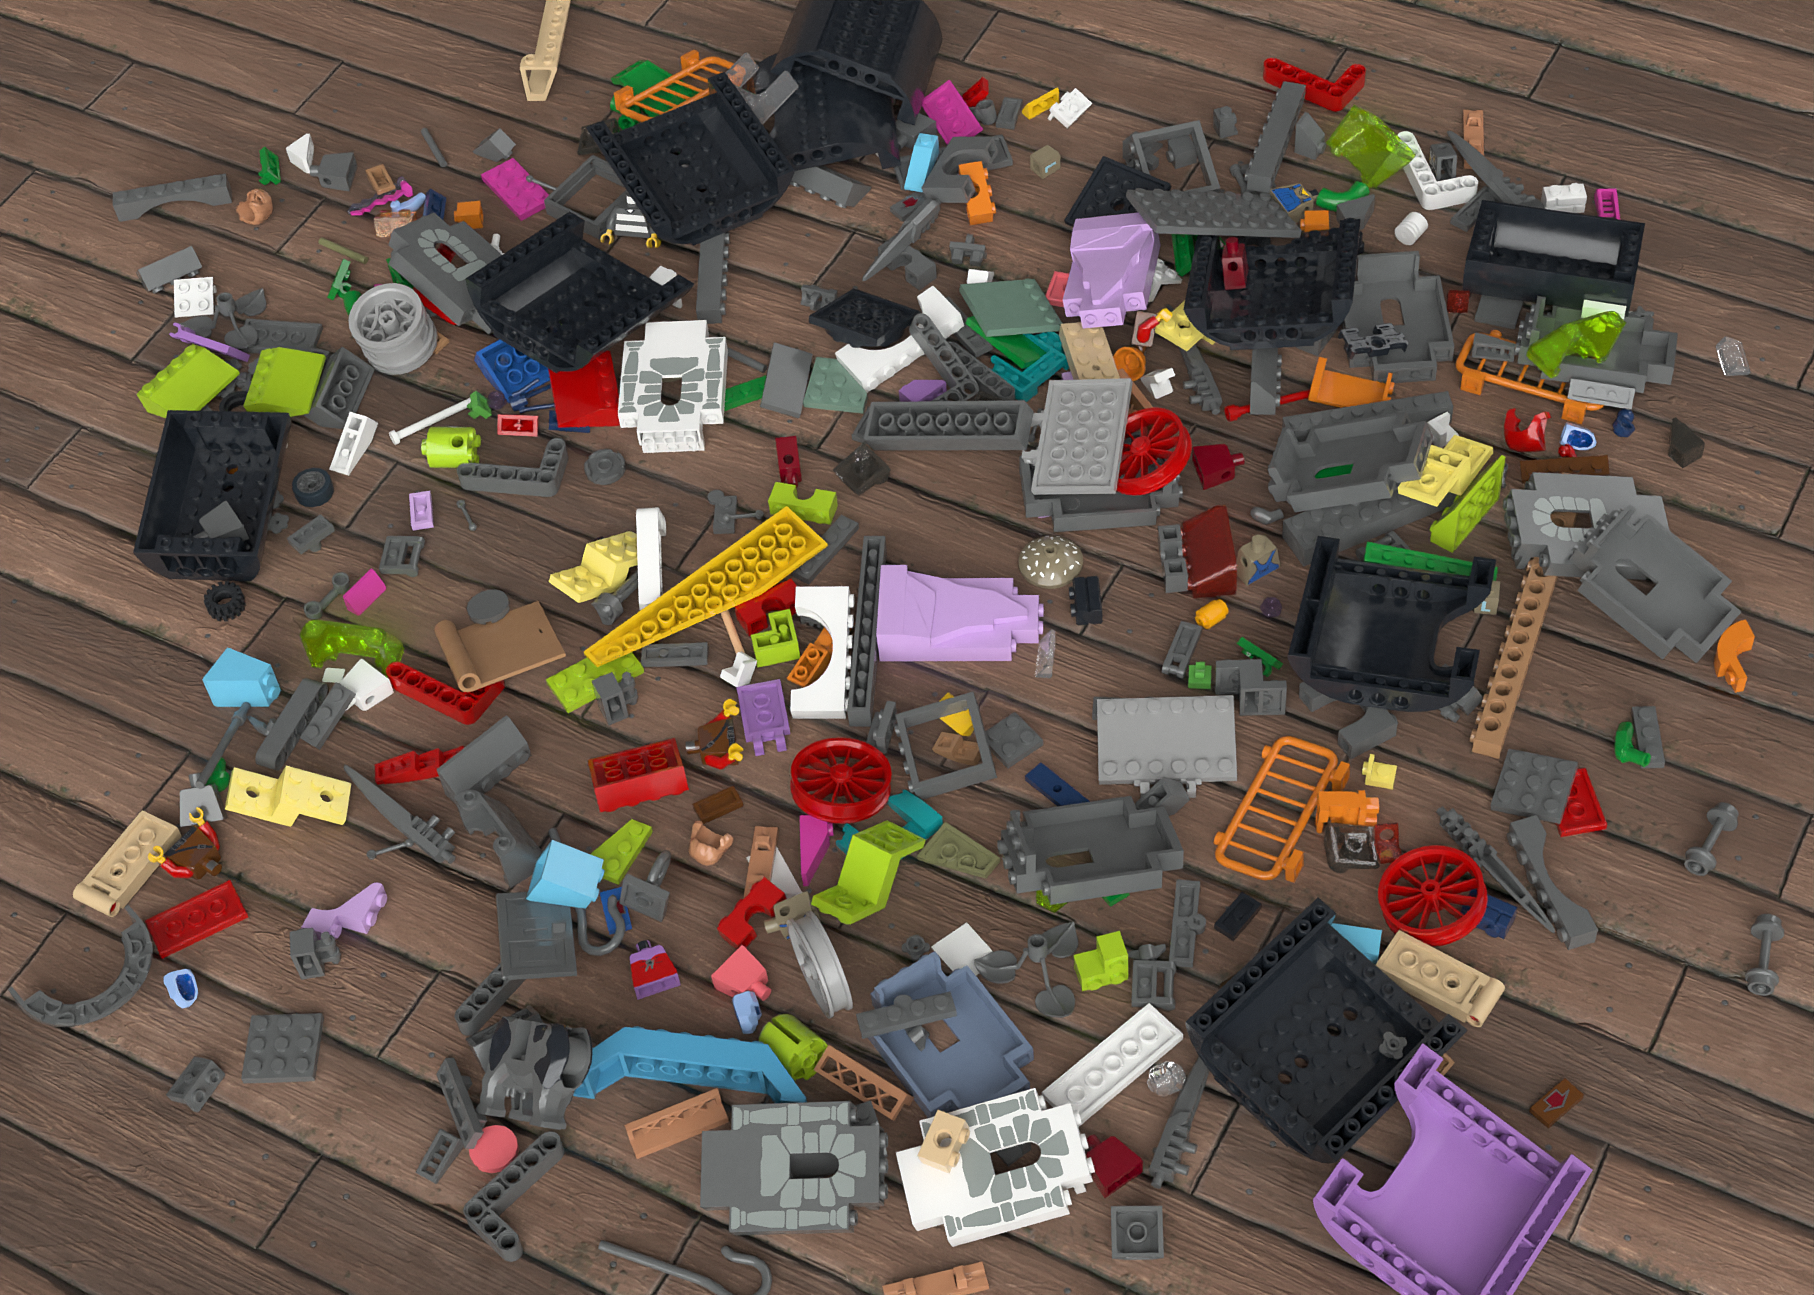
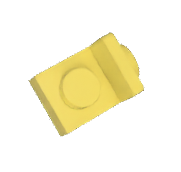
M1370 754L1369 762L1364 761L1362 775H1366L1365 785L1393 790L1397 766L1374 762L1375 755Z

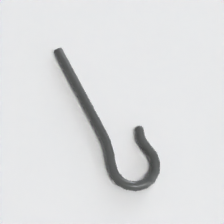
M551 828L548 831L551 841L554 840L562 843L557 829ZM614 895L609 896L607 906L616 924V932L611 941L600 947L593 946L588 942L585 908L575 907L579 945L584 952L592 956H602L612 952L623 940L626 930L625 921L617 908V898Z
M601 1240L598 1249L698 1284L716 1295H734L722 1285L701 1274ZM729 1246L721 1248L722 1255L728 1260L750 1265L759 1270L762 1276V1284L753 1295H767L770 1292L772 1274L765 1261L753 1255L735 1252Z

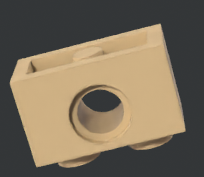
M937 1110L917 1155L923 1164L950 1173L952 1167L955 1168L959 1162V1150L962 1144H966L969 1139L970 1130L967 1122L964 1119ZM943 1139H952L948 1146H940Z

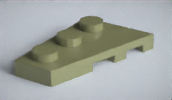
M946 822L917 855L919 861L986 879L1001 861L1000 857Z

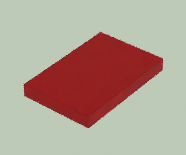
M1586 768L1577 769L1561 824L1555 823L1560 837L1605 830L1607 828V822Z

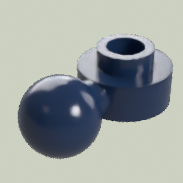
M1624 408L1618 412L1617 419L1612 424L1613 431L1617 436L1629 437L1635 431V426L1632 423L1634 420L1632 410Z

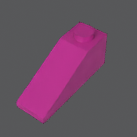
M810 815L800 816L801 875L804 887L809 886L830 846V836H834L833 823L816 819Z

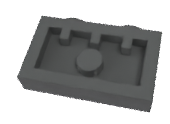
M887 701L885 708L875 713L866 743L874 746L884 754L887 753L894 731V724L897 721L896 702Z
M194 1056L166 1096L171 1101L186 1104L193 1112H199L225 1077V1073L212 1060Z

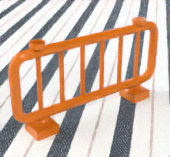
M692 50L680 57L682 67L680 72L636 96L633 94V87L628 85L614 92L616 110L629 118L644 122L654 117H647L628 108L637 105L661 115L708 96L709 88L702 90L679 81L686 76H690L708 83V79L693 74V72L699 69L717 75L722 73L706 67V65L717 64L735 71L736 73L733 75H727L735 86L741 84L742 77L745 75V69L738 64L715 56L699 60V52ZM676 83L700 93L693 97H688L666 87ZM663 90L686 101L676 105L653 94ZM649 97L673 108L662 112L639 102Z
M1492 330L1490 334L1482 333L1514 344L1517 343L1502 338V334L1498 330ZM1475 333L1466 339L1455 363L1456 369L1463 374L1460 390L1481 395L1484 381L1564 403L1561 419L1578 424L1583 423L1586 410L1595 411L1604 406L1568 399L1567 395L1562 394L1567 382H1562L1557 393L1541 388L1545 379H1541L1537 387L1521 383L1529 365H1524L1517 381L1501 377L1508 361H1503L1497 376L1481 371L1486 359L1481 360L1477 370L1464 366V362L1473 346Z
M1283 736L1277 739L1272 747L1265 745L1262 751V758L1265 760L1225 833L1218 831L1215 836L1214 844L1217 845L1215 857L1222 866L1259 880H1272L1284 869L1286 880L1295 883L1304 866V852L1294 849L1317 805L1318 791H1324L1329 781L1332 782V791H1343L1350 778V764L1341 761L1337 768L1338 758L1332 750L1296 737ZM1292 745L1324 756L1329 760V763L1324 770L1278 753L1283 746ZM1278 758L1321 773L1322 776L1316 787L1269 770L1275 759ZM1266 775L1309 789L1313 793L1307 804H1303L1261 789L1260 786ZM1258 792L1304 808L1296 822L1250 805ZM1247 810H1251L1295 827L1287 840L1242 824L1241 821ZM1240 827L1285 843L1279 857H1275L1231 841L1237 828ZM1228 845L1276 862L1271 870L1262 871L1225 857L1224 852Z

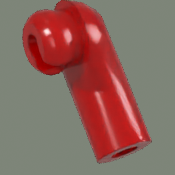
M1569 444L1562 445L1558 449L1561 457H1577L1573 446Z

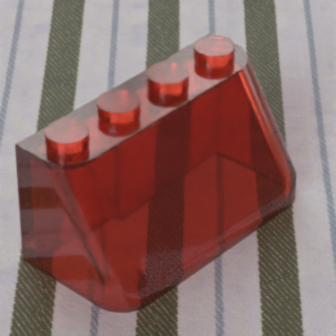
M1226 504L1216 505L1182 522V527H1180L1183 540L1182 552L1183 556H1186L1187 573H1189L1188 590L1192 591L1193 599L1236 595L1237 563Z

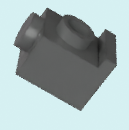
M1228 106L1214 109L1213 128L1218 137L1222 139L1237 135L1238 131L1235 127L1237 118L1235 113H1232V109Z

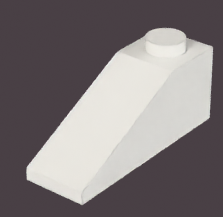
M350 412L329 470L349 476L372 442L378 423L366 416Z

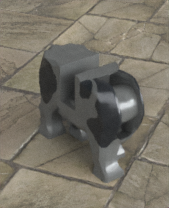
M503 1016L492 1037L489 1063L482 1079L480 1104L477 1105L475 1112L505 1117L504 1099L505 1096H511L512 1108L508 1118L530 1122V1125L558 1130L566 1129L567 1124L564 1120L566 1108L572 1101L575 1090L583 1084L592 1064L593 1050L589 1030L583 1027L569 1028L562 1024H546Z

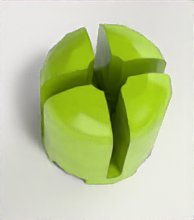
M778 1014L772 1018L773 1024L767 1022L763 1027L759 1041L769 1045L793 1080L796 1081V1079L800 1078L808 1080L817 1073L814 1071V1068L828 1045L795 1016Z

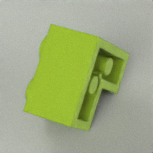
M790 609L768 613L771 631L751 635L757 667L800 659L799 646Z
M1120 931L1097 936V949L1074 955V969L1082 991L1097 990L1101 986L1116 985L1128 980V953Z

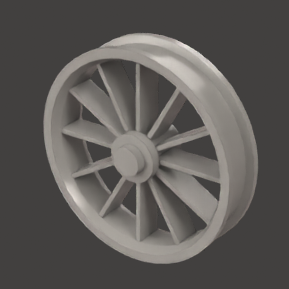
M807 911L803 918L796 921L793 919L787 920L788 934L797 961L824 1015L830 1019L834 1016L835 1012L841 1009L851 1010L853 1002L846 977L831 941L817 916L812 911Z

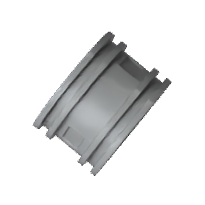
M389 283L376 286L361 295L350 311L348 322L352 336L361 347L368 362L382 373L397 375L411 372L423 365L436 348L438 340L437 329L426 312L418 294L405 285Z

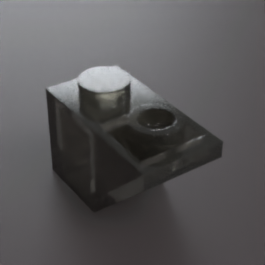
M1675 417L1672 419L1669 432L1668 456L1683 469L1702 457L1705 442L1695 435L1686 424Z

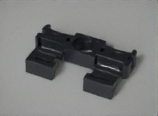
M1392 323L1375 325L1372 333L1380 335L1366 336L1364 339L1358 335V328L1342 329L1338 335L1339 339H1344L1346 342L1344 350L1351 360H1353L1355 354L1367 353L1369 357L1388 355L1389 350L1399 348L1406 352L1409 345L1408 341L1404 340V334L1402 332L1397 334ZM1372 343L1378 344L1381 348L1374 347Z

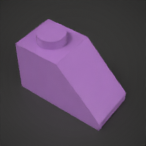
M913 380L899 390L900 402L932 401L947 391L946 382L944 380Z

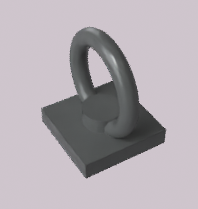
M664 850L659 854L646 881L630 874L625 876L619 904L657 921H663L667 911L670 892L659 887L670 864V851Z

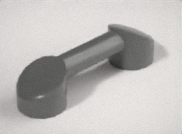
M338 572L333 575V588L319 603L310 601L305 604L304 612L308 618L320 619L323 616L322 611L339 594H343L349 589L350 580L346 573Z

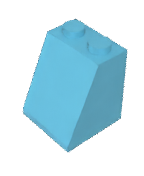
M228 647L202 679L212 703L216 707H241L243 702H248L251 707H269L277 699L281 691L271 664Z
M552 840L536 861L526 899L586 909L591 901L595 902L598 897L599 889L597 884L601 881L604 874V869H601L604 860Z

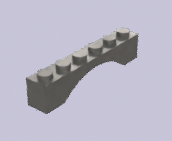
M226 173L113 192V207L119 222L138 219L151 208L171 201H197L212 206L232 203V189Z
M1534 815L1511 822L1509 833H1507L1508 843L1511 847L1514 846L1519 864L1524 865L1529 883L1534 884L1539 902L1541 904L1544 903L1549 921L1551 923L1554 922L1559 940L1565 943L1568 950L1594 943L1598 928L1588 910L1565 897L1554 885L1547 873L1543 858V848L1547 833L1538 816Z

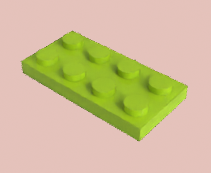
M632 652L599 667H596L588 658H585L546 679V682L566 712L570 713L596 699L592 680L612 672L619 683L623 678L622 674L624 672L631 673V676L635 678L644 673V668Z

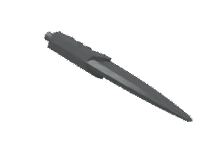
M1447 131L1448 136L1460 154L1489 187L1488 191L1499 202L1529 207L1531 203L1535 202L1534 195L1527 196L1525 193L1521 194V191L1524 190L1522 183L1517 185L1514 182L1510 183V178L1503 177V172L1497 169L1472 145L1454 132Z
M926 199L904 221L898 233L866 271L862 281H866L886 267L911 243L919 240L921 233L931 228V223H934L939 215L941 205L939 199Z
M1166 304L1167 309L1172 312L1174 310L1172 306ZM1196 344L1188 351L1179 347L1190 377L1189 381H1183L1184 390L1192 388L1193 391H1196V395L1189 396V403H1199L1202 411L1211 410L1212 414H1218L1222 404V397Z
M346 764L344 765L345 772L364 796L400 832L436 862L442 863L446 860L448 863H453L456 857L451 853L455 846L449 842L455 831L448 827L440 835L433 829L440 821L434 814L427 823L418 816L414 817L365 777Z
M1443 806L1436 811L1440 816L1439 825L1477 863L1479 868L1483 866L1523 908L1551 933H1555V928L1533 897L1497 857V851L1491 845L1486 844L1483 838L1480 839L1477 831H1473L1471 825L1468 822L1466 823L1461 814L1458 815L1454 808L1447 811Z
M1199 1056L1175 1101L1148 1170L1151 1176L1154 1177L1151 1186L1157 1189L1161 1188L1163 1181L1173 1183L1174 1174L1176 1173L1187 1176L1190 1166L1181 1164V1155L1184 1152L1192 1154L1197 1152L1198 1145L1188 1142L1190 1139L1189 1132L1210 1072Z

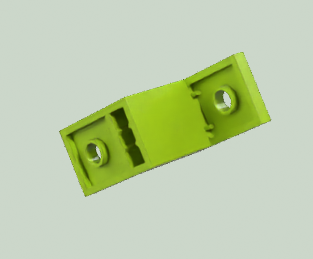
M888 820L852 835L838 884L814 895L811 904L819 908L820 912L831 914L844 924L855 923L884 909L900 859L922 849L926 839Z

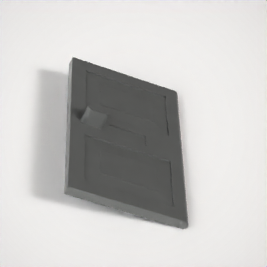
M528 892L496 894L502 980L577 976L570 906L529 901L526 899Z

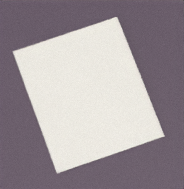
M965 923L931 946L952 971L968 965L975 976L979 972L974 965V959L982 958L993 952L968 923Z

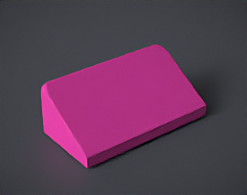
M371 568L343 595L347 610L357 616L361 615L386 590V586Z

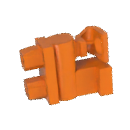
M1358 790V793L1318 791L1315 817L1316 832L1322 833L1323 822H1328V817L1331 825L1338 823L1339 828L1344 832L1356 830V833H1364V827L1377 826V813H1379L1378 797H1366L1365 790Z

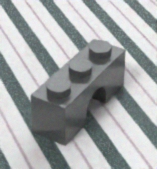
M892 238L878 247V255ZM908 246L886 266L892 271L900 266H905L906 281L919 291L937 278L934 261L926 258L919 250Z
M1180 524L1158 526V547L1166 593L1188 591V573L1182 552Z

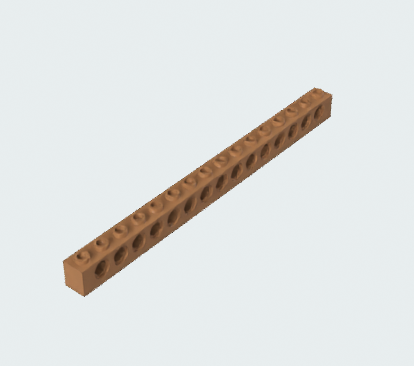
M1553 512L1550 514V518L1555 525L1574 528L1578 516L1576 512ZM1534 557L1533 560L1530 559L1526 572H1529L1528 576H1523L1521 583L1523 592H1518L1515 605H1518L1517 609H1512L1510 621L1513 623L1512 626L1507 625L1504 635L1507 641L1506 643H1501L1498 654L1501 655V659H1496L1493 672L1496 674L1495 677L1490 676L1487 686L1490 692L1489 694H1484L1481 707H1484L1483 712H1478L1475 723L1478 725V728L1472 730L1470 742L1473 743L1472 752L1496 759L1500 758L1558 576L1543 575L1542 567L1539 565V557Z

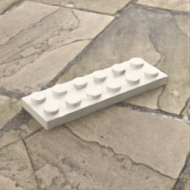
M1148 1003L1042 1091V1095L1053 1108L1071 1103L1074 1111L1079 1110L1083 1124L1183 1040V1033Z

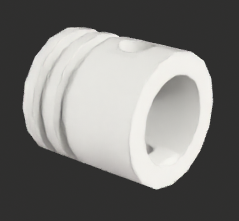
M1417 212L1409 213L1395 228L1397 239L1405 245L1414 244L1428 228L1427 220Z

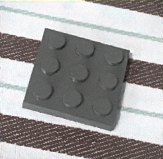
M1508 749L1491 802V810L1523 817L1537 815L1539 820L1561 824L1578 769V762Z
M322 1013L251 1015L241 1077L243 1083L315 1081L324 1021Z

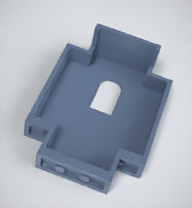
M935 951L929 955L922 956L911 966L902 968L893 977L879 982L871 993L872 1005L875 1009L894 1005V999L904 994L910 996L912 1000L950 991L957 1016L943 1019V1021L959 1042L940 1053L931 1040L927 1038L925 1049L921 1052L909 1038L905 1029L869 1037L870 1042L909 1094L914 1097L915 1102L927 1118L935 1117L937 1110L949 1113L1029 1090L1030 1082L1020 1071V1068L1034 1060L1033 1047L968 965L961 969H955L947 977L941 969V960Z

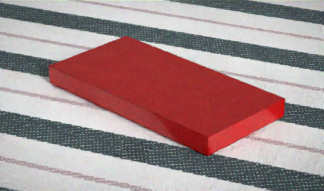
M228 880L145 920V923L163 959L248 918V915L231 880Z

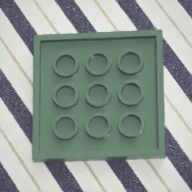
M1027 278L1013 281L960 284L959 291L986 337L1060 331V326L1063 323L1035 279Z

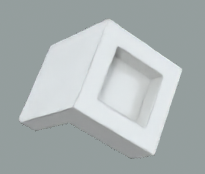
M1448 412L1427 422L1433 435L1432 443L1440 448L1446 446L1454 435L1459 436L1449 425L1450 414Z
M742 651L738 652L733 667L722 669L720 678L735 687L750 684L757 660Z

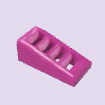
M1616 188L1596 189L1594 201L1598 217H1614V219L1620 220Z

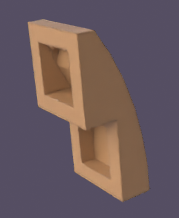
M941 732L932 748L933 752L966 765L975 766L981 759L978 743L964 741L959 734Z

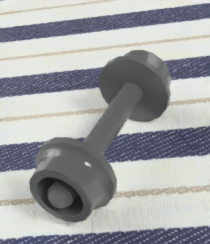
M1720 802L1707 812V819L1713 827L1701 848L1690 847L1687 849L1684 865L1688 871L1698 876H1705L1709 870H1713L1716 867V858L1710 851L1722 830L1733 831L1737 828L1739 813L1735 807L1728 803Z
M1761 914L1757 916L1755 923L1751 926V934L1761 940L1758 968L1750 969L1745 973V980L1748 982V990L1750 992L1766 996L1772 994L1775 986L1779 983V976L1772 970H1769L1768 967L1771 942L1782 939L1784 929L1779 917L1771 914Z

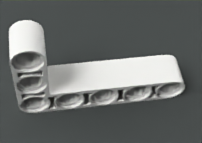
M1403 131L1397 135L1396 155L1424 209L1434 210L1467 203L1477 194L1478 180L1474 176L1468 175L1437 182L1413 133Z
M659 507L639 508L636 510L640 611L663 595L661 536H666V522Z

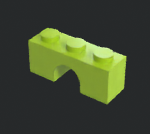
M775 482L768 500L770 514L775 515L787 506L800 519L818 524L831 525L838 507L836 492L816 489L811 498L800 500L797 497L796 485Z

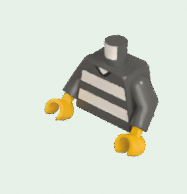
M626 193V199H622L619 205L614 206L609 214L605 227L607 231L601 236V242L604 243L605 236H609V244H612L614 241L612 232H614V235L649 238L646 241L647 247L652 248V241L654 240L655 248H658L661 242L657 238V234L652 230L629 193Z

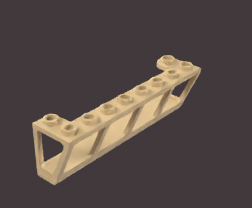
M546 0L535 54L524 56L520 63L527 101H546L558 67L571 0ZM526 70H531L529 81Z

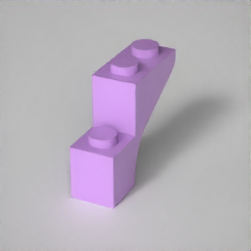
M372 883L336 909L318 910L312 908L302 928H313L318 940H321L320 936L323 932H329L334 939L339 938L342 927L367 934L370 927L376 923L377 914L381 907H384L387 901V894L381 883Z

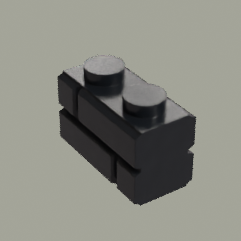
M1074 577L1072 579L1073 586L1069 587V600H1074V604H1070L1071 617H1076L1077 625L1101 624L1103 620L1099 577Z

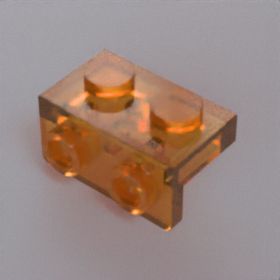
M401 209L399 212L381 210L374 217L376 237H391L390 235L395 228H400L411 221H416V211L410 212V209Z

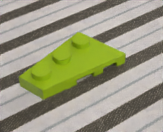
M631 819L590 854L604 860L601 868L604 869L602 879L618 885L621 883L653 832L651 826Z

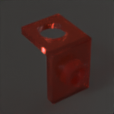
M1449 290V293H1447V312L1467 313L1470 291Z
M1398 823L1375 824V851L1380 864L1392 863L1402 855L1399 847ZM1385 829L1393 831V836L1389 840L1380 838V833Z

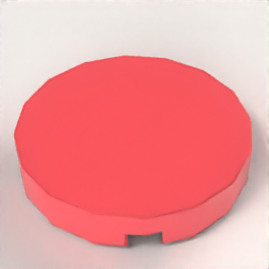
M487 1126L482 1129L484 1133L477 1141L474 1149H469V1155L473 1164L482 1172H501L517 1158L519 1153L518 1140L514 1133L505 1126Z

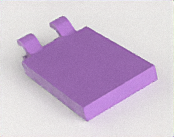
M173 323L174 326L178 327V332L176 334L170 333L171 337L180 339L187 344L192 343L248 362L249 354L231 346L198 336L194 330L184 327L179 323Z
M780 679L737 687L746 742L753 741L755 755H765L762 742L776 740L778 752L786 751L784 735L790 734V728Z

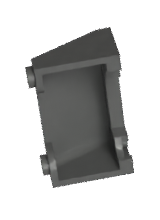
M468 789L456 795L454 799L464 828L470 835L474 831L483 832L485 837L494 831L499 835L493 843V848L500 859L504 871L503 877L508 886L512 888L533 875L536 861L543 852L505 804L477 790Z

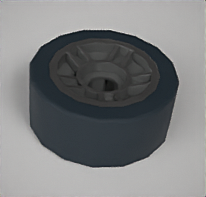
M321 468L305 469L299 472L292 482V490L296 500L305 507L321 506L327 503L334 493L330 475Z

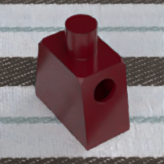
M1230 237L1226 239V245L1222 254L1225 290L1246 288L1248 263L1245 245L1243 243L1238 244V238Z
M796 435L775 438L781 483L796 485L797 488L798 482L802 481Z
M1226 444L1192 447V462L1203 490L1233 480L1235 478V467L1245 463L1242 452L1230 454Z
M1095 1134L1087 1138L1089 1152L1086 1153V1157L1092 1158L1095 1169L1091 1176L1104 1198H1107L1143 1172V1160L1115 1136H1111L1103 1142Z

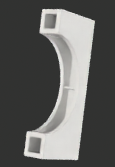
M934 286L917 296L922 313L930 317L945 339L958 332L964 326L961 314ZM922 324L918 325L919 328H924ZM912 335L901 343L882 350L853 348L850 344H847L835 352L838 362L867 393L925 354ZM928 340L930 344L936 345L933 340Z
M849 586L796 587L795 609L797 615L810 617L827 629L833 640V653L829 666L817 681L807 687L791 690L790 711L793 719H846L848 708L847 690L850 687L848 669H851L852 656L848 655L849 648H853V636L849 635V628H853L854 625L853 615H850V607H854V594H850Z

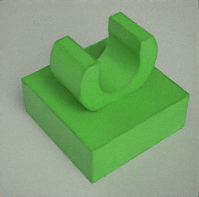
M477 391L470 394L471 402L467 405V408L472 411L468 415L473 419L479 415L485 419L492 415L490 400Z
M1196 662V665H1189L1188 688L1211 689L1212 666H1205V662Z

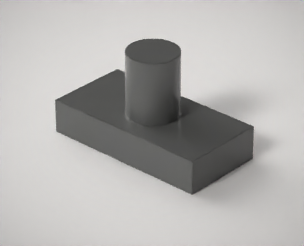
M320 514L289 536L287 540L301 555L309 549L312 552H317L322 548L320 541L335 530L333 525Z

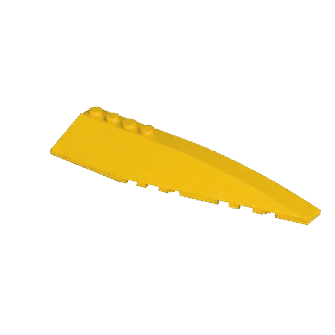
M786 506L586 649L584 655L596 667H599L766 592L821 552L828 544Z

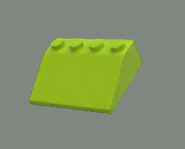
M192 344L186 347L181 355L173 359L164 370L158 372L154 379L145 384L137 393V396L148 413L166 418L168 410L200 411L240 373L206 348Z
M282 347L262 350L244 403L245 410L247 412L289 413L290 417L309 414L326 360L325 355Z
M1501 455L1480 472L1461 496L1457 495L1453 504L1445 508L1442 517L1438 521L1435 520L1430 527V542L1451 553L1458 548L1499 500L1505 456Z

